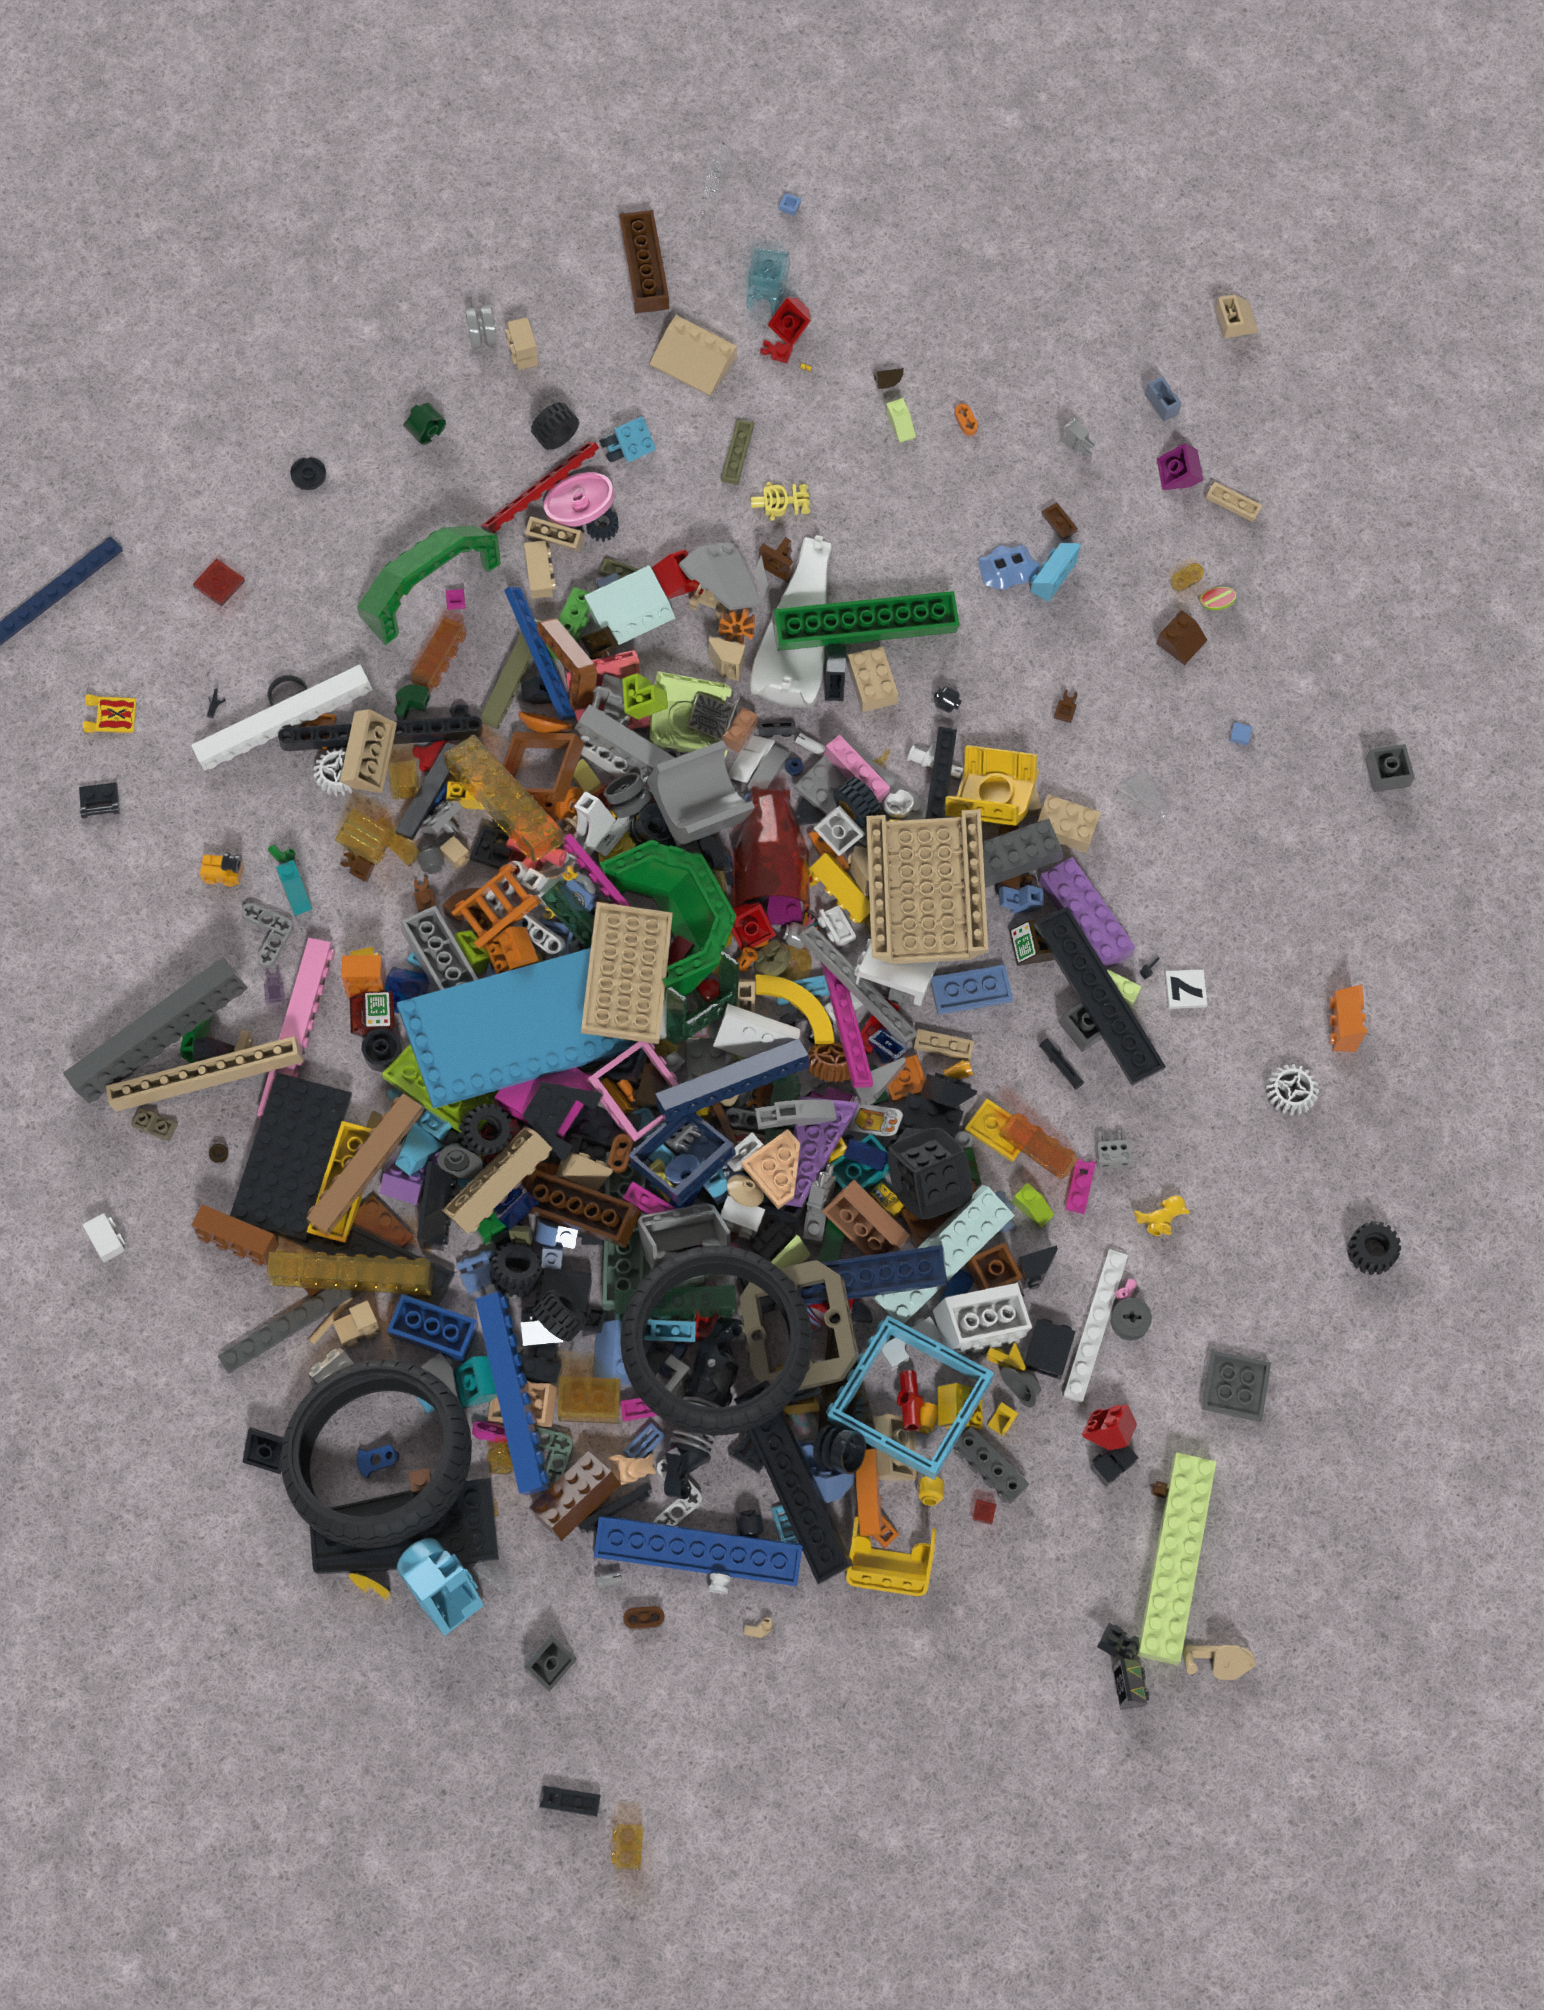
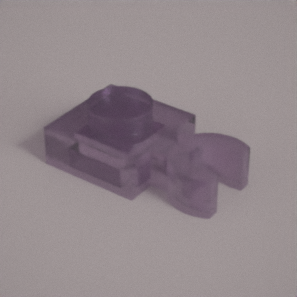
M276 970L274 978H271L269 971H266L265 976L269 984H264L266 1004L286 1002L284 983L278 982L281 978L279 970Z

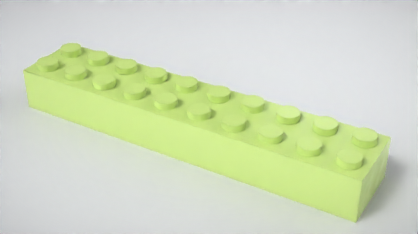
M1176 1453L1173 1457L1168 1483L1169 1490L1163 1510L1140 1634V1645L1137 1651V1656L1173 1665H1178L1181 1662L1216 1461Z

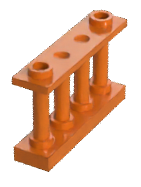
M506 864L502 866L495 877L467 900L457 903L455 905L456 909L451 912L456 916L463 914L475 930L478 939L474 944L478 949H485L489 942L509 926L512 927L542 902L538 895H528L513 876L512 872L517 869L515 865ZM505 878L522 899V903L517 908L512 906L497 886ZM490 890L507 911V916L503 919H499L483 898ZM476 902L493 923V927L488 931L483 930L468 910Z

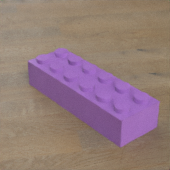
M1073 857L1041 874L1039 884L1058 911L1068 906L1106 970L1133 955L1135 945Z

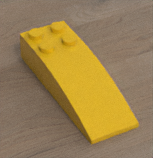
M344 1121L341 1122L315 1207L320 1201L319 1197L325 1190L328 1191L332 1186L331 1182L334 1177L343 1172L345 1163L349 1159L352 1160L356 1155L355 1151L358 1146L367 1141V1136L372 1130L371 1128ZM365 1189L328 1237L310 1224L307 1233L345 1243Z

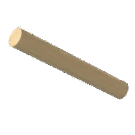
M350 1298L337 1306L308 1341L315 1345L354 1299Z

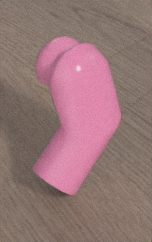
M1128 1279L1125 1287L1117 1290L1115 1294L1117 1300L1122 1301L1123 1299L1131 1298L1137 1282L1133 1279Z

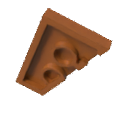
M374 1196L358 1209L352 1225L400 1248H403L414 1238Z

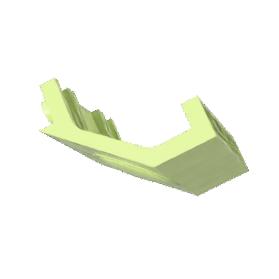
M658 671L654 685L667 691L668 709L650 715L649 742L660 749L673 748L677 752L686 753L719 742L690 730L686 726L698 693L725 704L726 697H730L732 692L729 685Z

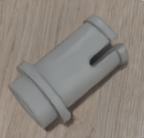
M620 1571L604 1575L599 1573V1576H595L597 1589L601 1588L604 1590V1587L622 1585Z

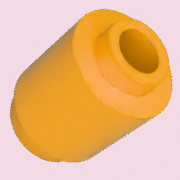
M923 1402V1406L920 1409L921 1429L918 1432L929 1434V1432L934 1431L938 1418V1406Z

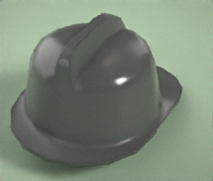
M459 1143L445 1146L437 1158L441 1169L465 1180L474 1179L484 1168L481 1158Z
M1003 1368L1000 1375L1005 1384L1024 1406L1028 1408L1033 1407L1036 1403V1396L1041 1392L1037 1379L1026 1371L1018 1373L1011 1368Z

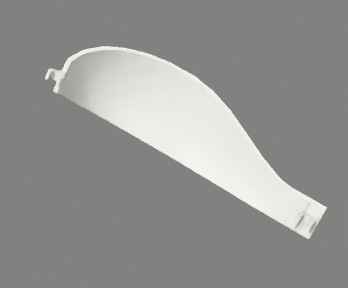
M816 535L815 539L805 537L803 540L797 566L776 609L826 604L827 570L832 544L822 541L823 536ZM771 619L754 660L750 679L751 693L766 701L783 706L797 708L813 707L817 702L822 686L826 646L777 651Z

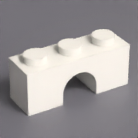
M924 1317L920 1318L914 1323L915 1326L912 1329L938 1343L941 1342L939 1330L931 1317L924 1319ZM896 1337L892 1340L889 1338L880 1352L891 1372L909 1360V1356L905 1351L907 1343Z

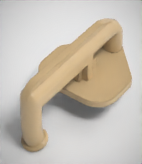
M1187 1645L1182 1651L1188 1674H1194L1198 1670V1666L1194 1664L1193 1658L1214 1659L1213 1675L1220 1680H1236L1256 1666L1254 1654L1240 1646Z

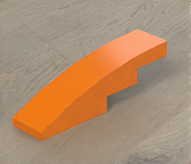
M868 1449L865 1452L862 1465L856 1471L861 1536L881 1535V1495L879 1494L876 1449Z

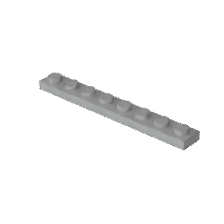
M811 926L799 935L798 938L903 1046L916 1037L918 1032L865 978L861 977L858 985L855 984L857 976L854 973L856 969L814 926Z

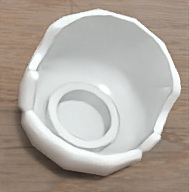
M899 790L895 794L889 793L883 804L884 810L892 818H904L908 816L913 808V797L904 790Z

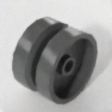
M639 773L621 776L610 783L603 792L608 803L612 804L611 808L617 818L634 815L651 802L652 796L647 787H643L644 782Z

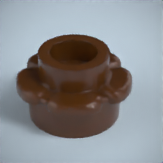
M1161 1481L1151 1484V1494L1161 1498L1167 1497L1168 1484Z

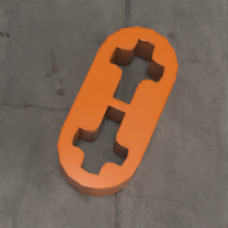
M966 404L957 405L954 416L962 432L968 436L976 434L978 422L970 407ZM960 410H962L963 412H966V413H965V417L963 416L962 413H959ZM967 422L970 426H973V429L967 427Z

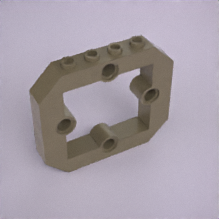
M818 1260L779 1268L793 1282L800 1294L802 1287L825 1282L830 1309L826 1311L824 1320L835 1331L840 1357L817 1363L810 1359L809 1368L799 1390L844 1381L859 1358L844 1278ZM749 1282L740 1296V1304H738L739 1314L743 1315L744 1320L742 1331L747 1336L748 1342L745 1343V1348L751 1358L749 1370L761 1382L769 1380L770 1384H772L780 1371L773 1372L768 1347L770 1333L765 1329L759 1298L768 1294L755 1284ZM835 1314H839L840 1321L833 1324L832 1317ZM762 1331L763 1336L761 1340L755 1341V1334Z

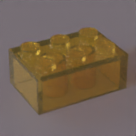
M560 1376L558 1421L619 1424L621 1379Z

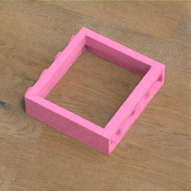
M641 1041L634 1044L586 1080V1083L593 1092L603 1094L600 1102L622 1132L631 1137L633 1143L664 1121L663 1116H659L637 1132L598 1078L639 1048H642L669 1086L679 1085L677 1083V1076L672 1071L669 1072L666 1068L665 1060L655 1053L654 1045Z

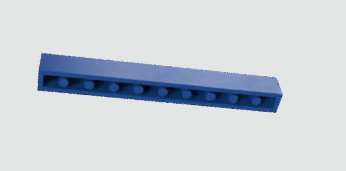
M499 1292L476 1298L519 1494L527 1496L549 1489V1476L543 1466L545 1458L538 1444L540 1443V1436L535 1431L534 1426L536 1419L530 1409L531 1397L526 1391L525 1385L527 1380L521 1370L522 1358L516 1348L518 1340L516 1335L513 1334L512 1327L514 1323L507 1309L509 1301L505 1295Z

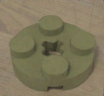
M773 940L757 952L758 959L754 965L760 975L777 976L788 967L787 961L792 956L791 951L784 943Z

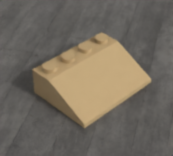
M676 315L666 329L649 365L711 396L737 358V346Z

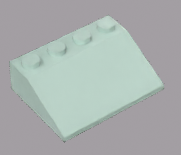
M646 566L584 596L597 629L608 626L619 645L675 619L669 601L650 566Z

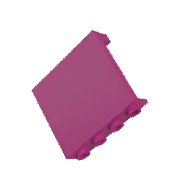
M578 1067L506 1087L499 1090L495 1096L494 1105L501 1107L502 1110L530 1125L523 1117V1114L542 1082L592 1091L586 1083V1080L592 1075L589 1073L585 1074ZM576 1101L556 1137L564 1140L566 1132L584 1104Z

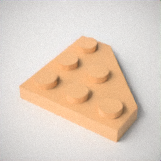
M788 1129L741 1162V1166L777 1209H780L792 1200L795 1192L800 1142Z

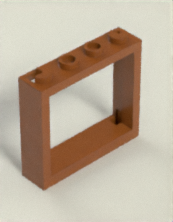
M514 732L494 791L505 801L564 802L585 743L577 734ZM525 748L567 749L553 789L512 787Z

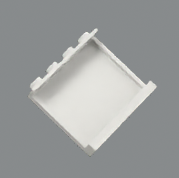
M868 939L865 948L867 952L863 951L860 959L862 964L857 965L854 973L857 976L855 984L858 985L862 977L914 995L915 1000L913 1004L921 1006L939 962L890 964L872 958L871 939Z

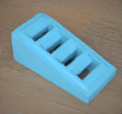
M721 1168L706 1182L713 1198L728 1192L727 1179Z
M782 1505L772 1507L771 1510L780 1540L799 1544L793 1530L784 1533L782 1531L791 1528L790 1522L780 1525L781 1521L788 1520L786 1515L781 1517L777 1515L785 1512Z

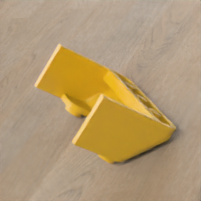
M855 1516L849 1553L854 1566L847 1569L846 1581L848 1584L854 1587L912 1596L926 1594L935 1551L936 1529L932 1528L930 1544L918 1543L914 1545L911 1554L872 1549L870 1537L861 1536L860 1533H857L859 1517Z

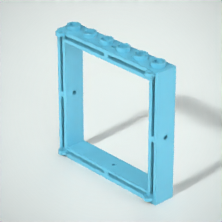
M887 1316L885 1321L881 1320L878 1324L876 1336H871L866 1345L868 1349L865 1354L861 1353L856 1363L858 1365L856 1369H852L846 1379L848 1380L845 1387H840L836 1395L838 1399L835 1404L831 1403L826 1411L828 1422L844 1430L860 1432L867 1444L935 1480L991 1384L994 1372L896 1319ZM891 1335L977 1381L931 1461L844 1413Z

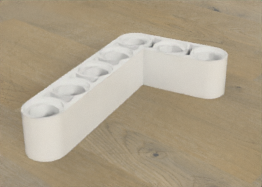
M582 736L581 740L585 744L589 743L590 738ZM591 744L592 747L584 745L581 754L616 778L630 773H639L644 782L643 787H646L648 784L646 780L649 776H646L639 768L630 766L623 758L614 756L610 750ZM673 748L665 750V752L675 758L680 756V753ZM603 753L606 754L608 757H601L599 754ZM615 764H621L623 767L618 768ZM647 787L649 793L653 797L651 789Z
M518 861L509 862L507 865H518L520 867L518 875H515L514 871L512 872L516 880L520 882L528 871L525 863ZM505 878L497 886L512 906L517 908L518 905L510 900L515 893L513 887L509 883L508 890L505 891L503 888L504 882L507 881ZM490 890L485 897V901L493 912L503 919L507 916V911L500 901L498 905H493L492 900L496 896ZM529 913L513 925V927H523L522 922L526 918L528 920L526 929L531 941L550 954H561L566 949V943L560 936ZM542 930L543 938L539 940L537 932ZM554 941L558 942V949L556 951L552 949Z

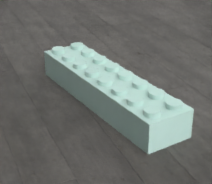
M982 1185L973 1194L969 1202L960 1206L918 1248L943 1245L948 1281L1015 1215L988 1186ZM942 1286L871 1297L888 1316L904 1324Z

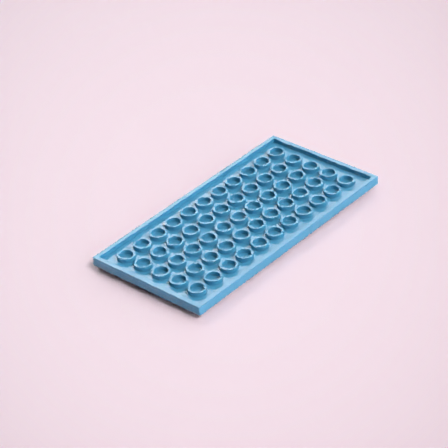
M591 948L397 1002L403 1025L433 1109L620 1055L639 1042L581 1033Z

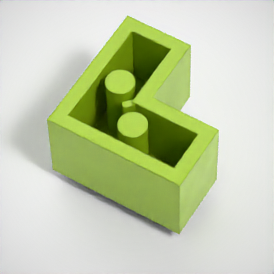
M638 673L622 679L624 712L636 719H641L668 709L667 691L654 684L651 685V680Z

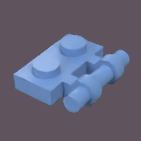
M493 1248L487 1251L482 1250L479 1252L480 1254L470 1258L468 1256L464 1257L462 1261L456 1263L458 1270L467 1269V1273L462 1274L461 1278L468 1294L492 1284L490 1281L491 1277H489L492 1263H490L489 1258L494 1257L495 1252ZM483 1261L484 1266L473 1270V1264Z

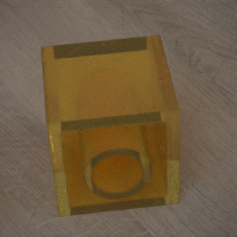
M416 760L388 763L392 799L414 798L420 789Z

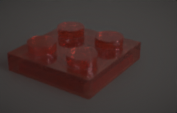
M216 558L193 583V587L222 607L242 586L245 579Z

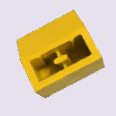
M959 1383L938 1386V1426L947 1429L951 1428L971 1394L973 1387ZM983 1397L964 1430H968L971 1426L975 1430H983Z

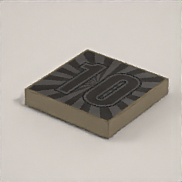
M698 693L686 728L716 741H721L732 707Z

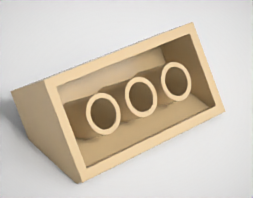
M370 709L354 712L340 779L341 783L354 789L383 793L397 726L396 722Z

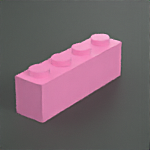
M841 735L826 745L824 755L847 779L855 777L863 781L873 791L879 803L889 795L891 787Z

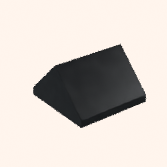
M249 1427L242 1463L281 1474L283 1437Z

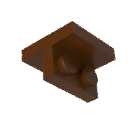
M785 537L776 550L763 543L759 548V559L762 556L764 569L789 584L794 566V561L791 558V540Z

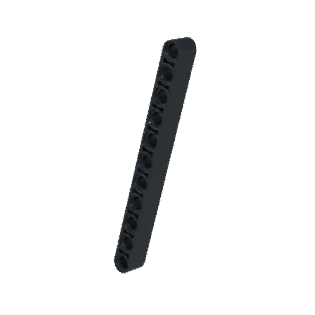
M477 716L394 721L397 723L393 744L476 739L482 735V721ZM352 724L284 728L278 733L279 744L284 751L323 749V747H327V749L347 748ZM472 726H477L478 728H477V729H471L470 727H472ZM454 727L460 728L459 730H456V731H455V730H452V728H454ZM436 728L441 729L438 732L433 731ZM415 730H422V732H420V733H416V732H414V731H415ZM397 731H403L402 734H396ZM343 734H346V735H347V736L344 737V738L339 737V736H341V735H343ZM329 735L326 739L321 738L322 736ZM304 737H310L308 740L302 739ZM285 738L291 739L289 741H283Z

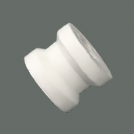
M717 1573L710 1574L711 1585H709L708 1591L728 1594L727 1583L730 1582V1576Z

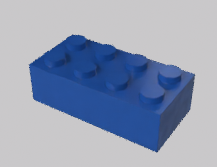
M402 1294L387 1332L389 1337L437 1354L441 1353L443 1356H448L451 1359L464 1363L478 1329V1323L473 1318Z

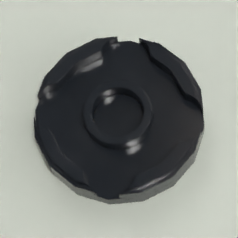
M315 457L298 459L290 470L292 482L302 490L316 489L326 479L325 466Z

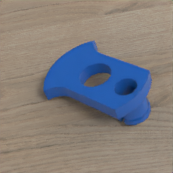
M392 1445L367 1452L360 1449L357 1455V1466L360 1473L369 1478L370 1474L374 1471L396 1465L400 1455L399 1452L394 1450ZM376 1454L381 1456V1462L378 1465L372 1463V1458Z

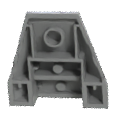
M730 542L699 546L679 563L680 568L691 580L695 579L701 583L702 589L711 591L714 594V598L730 611L761 605L749 565Z

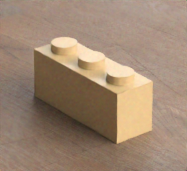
M531 516L525 531L529 538L539 541L546 540V543L577 552L581 551L585 534L582 531Z
M546 540L524 543L531 599L553 596V590H556L555 579H551L550 574H554L553 564L548 561V558H551L550 547H546Z

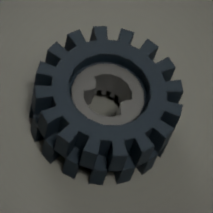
M610 508L602 516L586 524L588 535L590 534L592 539L595 537L596 541H599V538L602 539V542H605V538L609 541L611 536L614 538L616 536L615 533H618V516ZM604 521L606 526L600 527L599 522Z

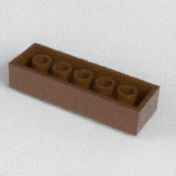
M646 210L619 214V227L635 314L668 310L669 294L654 211Z
M536 1169L528 1175L515 1203L527 1213L626 1248L641 1214V1211L634 1204Z

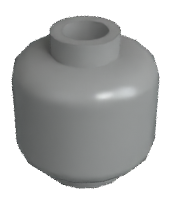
M796 922L786 925L782 933L785 945L798 950L802 949L805 944L798 937L808 927Z

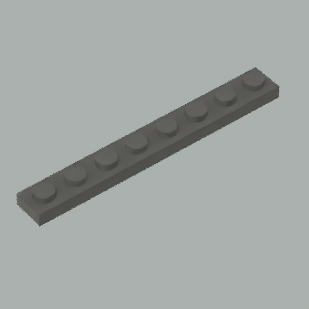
M354 1272L218 1355V1358L229 1374L331 1312L346 1300L359 1295L367 1290L358 1273Z

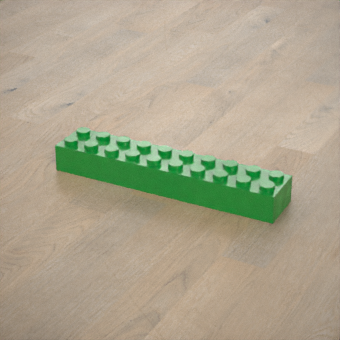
M954 591L774 609L772 614L777 651L828 646V644L843 645L956 633L960 626Z

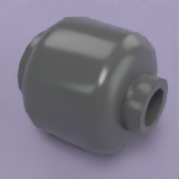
M432 845L422 847V852L417 855L421 870L428 874L441 871L445 863L441 850L437 847L432 848Z

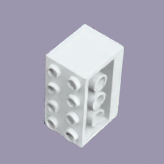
M1018 1283L946 1297L933 1310L943 1345L961 1355L971 1350L973 1353L980 1352L985 1347L998 1348L1004 1343L1013 1345L1015 1342L1017 1344L1032 1328Z

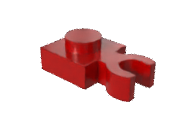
M763 341V346L768 347V349L761 348L760 353L762 355L771 354V359L788 364L793 346L777 341L774 346L769 341Z

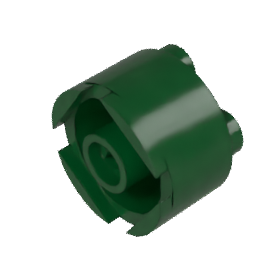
M428 402L420 406H413L410 410V416L403 424V427L422 445H427L432 442L430 438L434 435L439 436L443 432L446 420Z

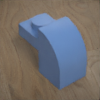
M1026 885L1020 890L1003 886L999 888V906L1009 908L1010 913H1030L1044 906L1043 889Z
M538 1217L535 1240L550 1247L557 1245L574 1248L578 1231Z

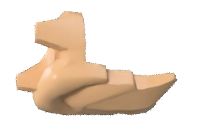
M619 1454L608 1458L612 1461L613 1474L621 1485L637 1481L638 1478L645 1477L646 1474H656V1469L653 1467V1454L648 1455L646 1458L639 1457L636 1459L626 1458Z

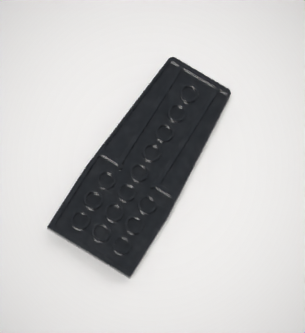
M483 1478L465 1481L458 1498L437 1523L418 1536L392 1546L379 1548L348 1546L321 1535L310 1526L313 1571L316 1574L397 1570L399 1558L404 1551L415 1542L425 1538L436 1539L445 1551L447 1550L451 1556L454 1554L458 1558L461 1565L499 1560L492 1479ZM411 1490L330 1507V1509L350 1516H376L402 1507L419 1493H412Z

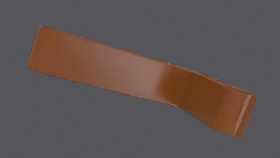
M557 618L538 622L537 632L572 675L569 696L572 709L577 711L587 708L589 704L592 705L593 689L596 687L597 679L595 664Z

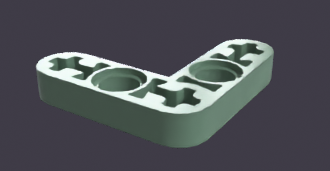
M535 1426V1431H538L539 1436L542 1434L550 1436L549 1443L538 1444L539 1448L552 1451L546 1469L549 1481H551L553 1473H549L550 1470L554 1473H561V1476L566 1472L573 1449V1441L566 1434ZM554 1436L557 1437L556 1441L563 1442L564 1439L567 1440L569 1447L565 1446L564 1449H561V1445L555 1443V1447H551L554 1442ZM555 1459H562L564 1465L560 1469H555L552 1466ZM556 1474L555 1482H556L561 1476H559V1475Z

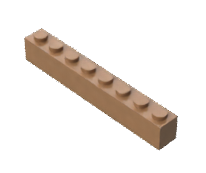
M402 1094L400 1098L397 1097L393 1101L391 1110L382 1115L379 1120L380 1124L369 1132L367 1141L358 1146L353 1159H349L345 1163L343 1172L334 1177L329 1190H325L319 1197L320 1201L316 1207L312 1206L308 1211V1217L306 1218L308 1223L327 1237L424 1112L421 1105L405 1094Z

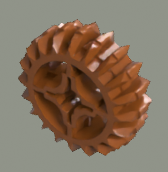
M835 1042L834 1044H814L813 1047H810L808 1051L809 1067L807 1068L810 1074H814L815 1078L819 1077L820 1081L827 1080L828 1082L834 1081L836 1083L837 1081L844 1082V1080H850L851 1076L842 1044Z

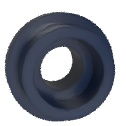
M791 757L785 762V770L793 776L800 774L803 770V762L796 757Z

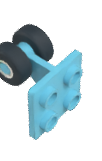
M639 417L615 428V433L599 440L602 448H608L609 453L605 456L610 462L624 457L627 462H631L656 450L644 417Z

